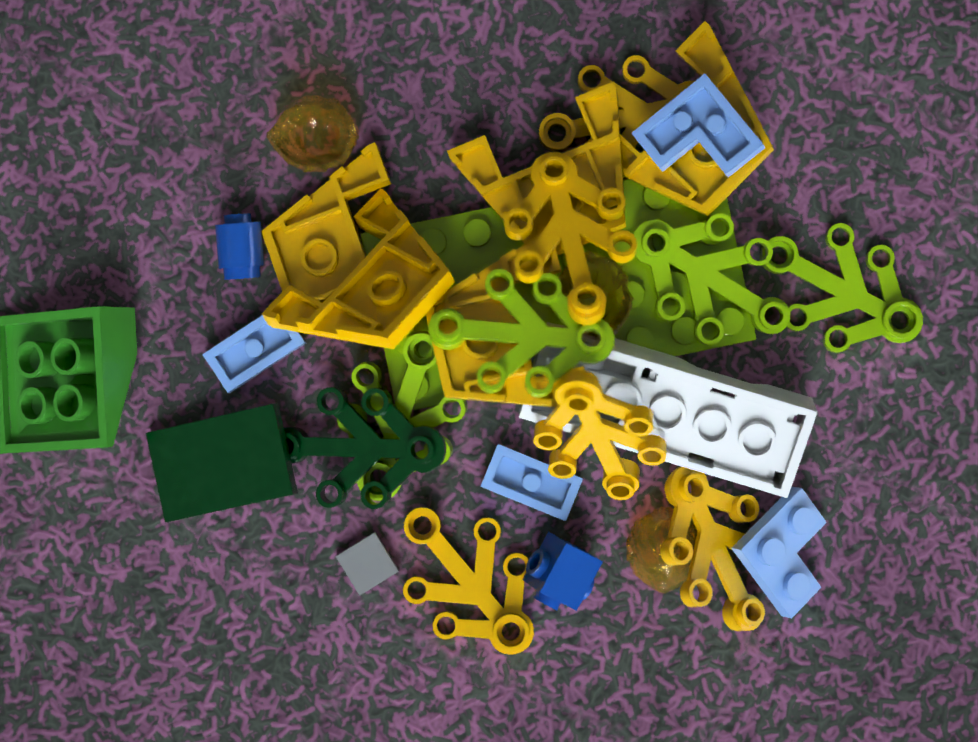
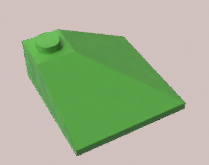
M97 306L0 316V454L113 447L137 357L135 307Z

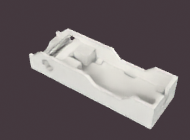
M549 322L546 324L549 327L566 328L565 325H556ZM587 332L582 336L583 343L589 347H594L600 343L599 336L594 332ZM616 338L611 354L604 361L597 364L579 362L573 367L584 366L585 371L593 373L602 386L603 394L634 406H646L653 411V430L648 435H658L666 440L665 462L788 498L817 415V409L811 397L768 384H751L698 368L679 357ZM543 348L535 355L533 367L547 366L565 348ZM645 367L651 369L648 378L641 377ZM536 374L535 377H539V376H543V375H542V374ZM712 388H716L725 392L735 394V397L724 395L711 390ZM521 405L519 418L538 423L541 420H545L554 407ZM599 412L601 418L624 426L625 420ZM577 414L563 427V431L573 434L578 428L581 421ZM795 415L798 416L796 423L793 422ZM613 441L615 447L638 453V450Z

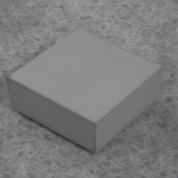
M376 532L335 556L359 596L399 572Z

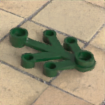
M328 387L321 390L317 396V406L322 413L334 415L355 438L309 437L301 428H284L286 437L291 439L294 444V450L290 454L292 464L303 461L307 456L355 457L334 479L323 481L318 485L316 489L317 501L326 508L341 505L347 497V492L381 458H400L381 480L368 482L363 486L360 493L361 501L366 507L379 509L386 506L391 500L392 493L414 471L425 473L441 465L446 455V443L443 436L436 429L429 426L415 427L393 404L391 394L384 388L367 390L362 396L361 404L367 414L381 416L400 439H382L350 405L347 394L339 387ZM331 392L335 393L339 398V404L334 410L330 409L326 404V397ZM375 393L380 394L384 399V405L379 411L375 410L370 403L371 397ZM418 441H424L428 445L429 452L425 458H420L415 453V445ZM328 485H333L338 491V497L334 502L329 501L325 496V489ZM373 486H377L382 490L383 498L380 503H375L370 498L369 493Z

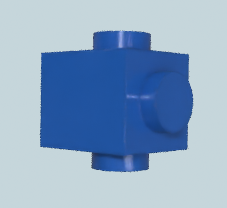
M548 531L540 548L530 556L523 581L536 589L533 598L555 610H558L562 603L577 611L581 602L590 595L594 587V578L603 561Z

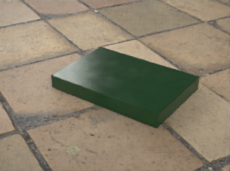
M278 403L146 433L165 523L298 494Z

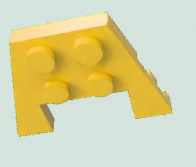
M704 21L679 46L676 53L700 77L704 73L709 77L763 143L765 149L728 178L700 143L662 172L645 150L641 153L638 152L621 134L620 141L623 177L709 216L768 157L774 148L713 30Z
M612 81L575 97L592 141L563 154H566L575 162L578 177L601 190L616 188L624 194L618 96L615 83ZM485 135L447 150L451 162L503 221L509 210L521 206L534 187L531 182V167L505 178L502 177ZM549 169L546 171V174L550 177H558L563 173L560 169ZM570 195L573 210L613 232L626 228L625 211L619 219L608 221L599 216L597 208ZM550 199L534 218L531 235L524 240H520L523 244L534 239L535 235L542 232L554 215ZM609 199L603 202V206L607 209H616L619 203L616 200ZM516 219L510 223V226L514 229H522L527 225L522 219ZM580 237L582 245L590 243L586 239ZM561 240L556 246L558 255L564 253Z
M375 142L360 151L362 154L345 168L341 166L329 176L330 180L310 196L305 195L261 231L282 291L290 284L319 302H324L366 257L348 201L392 184L379 147Z
M380 188L353 217L360 229L381 239V241L324 302H319L289 284L262 313L269 326L394 349L454 284L455 281L450 270L425 239L415 231L408 218L395 206L387 192Z
M542 232L535 235L534 239L516 250L514 248L500 257V260L477 274H472L448 289L426 313L428 327L431 317L437 311L446 308L457 310L463 315L464 319L519 324L499 300H494L488 296L485 290V281L491 271L504 269L513 276L514 284L522 282L515 274V259L519 253L530 250ZM556 248L543 265V273L556 274L562 272ZM527 261L520 268L525 272H532L538 266L532 261ZM495 278L490 284L492 289L497 292H503L509 286L504 278ZM450 319L443 320L439 324V330L444 334H452L457 329L456 323ZM465 339L459 347L445 350L437 347L432 342L444 397L554 408L558 405L555 400V388L561 381V378L553 384L551 392L545 397H534L527 392L525 377L527 372L533 368L532 359L509 376L500 391L486 393L480 389L477 383L479 368L487 362L498 361L517 344ZM584 366L572 368L569 371L585 370ZM488 370L483 374L482 379L487 385H496L501 377L497 371ZM534 375L530 379L531 385L538 390L546 388L549 384L548 379L544 375L539 377Z

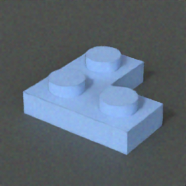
M705 73L632 132V135L662 172L698 143L703 146L728 178L765 149L763 143Z
M791 487L788 498L781 497L731 548L779 614L787 618H793L821 588L797 552L826 524V521L805 491L799 487Z

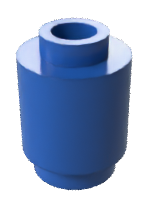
M251 213L223 215L224 224L215 225L218 267L223 269L224 280L261 277L260 266L265 265L261 222H252Z

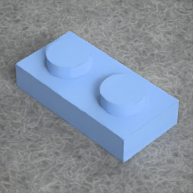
M260 316L202 355L227 393H231L306 344L299 332L273 328L267 324L263 316Z
M497 444L480 487L566 521L583 478L576 475L567 479L556 478L549 473V464Z

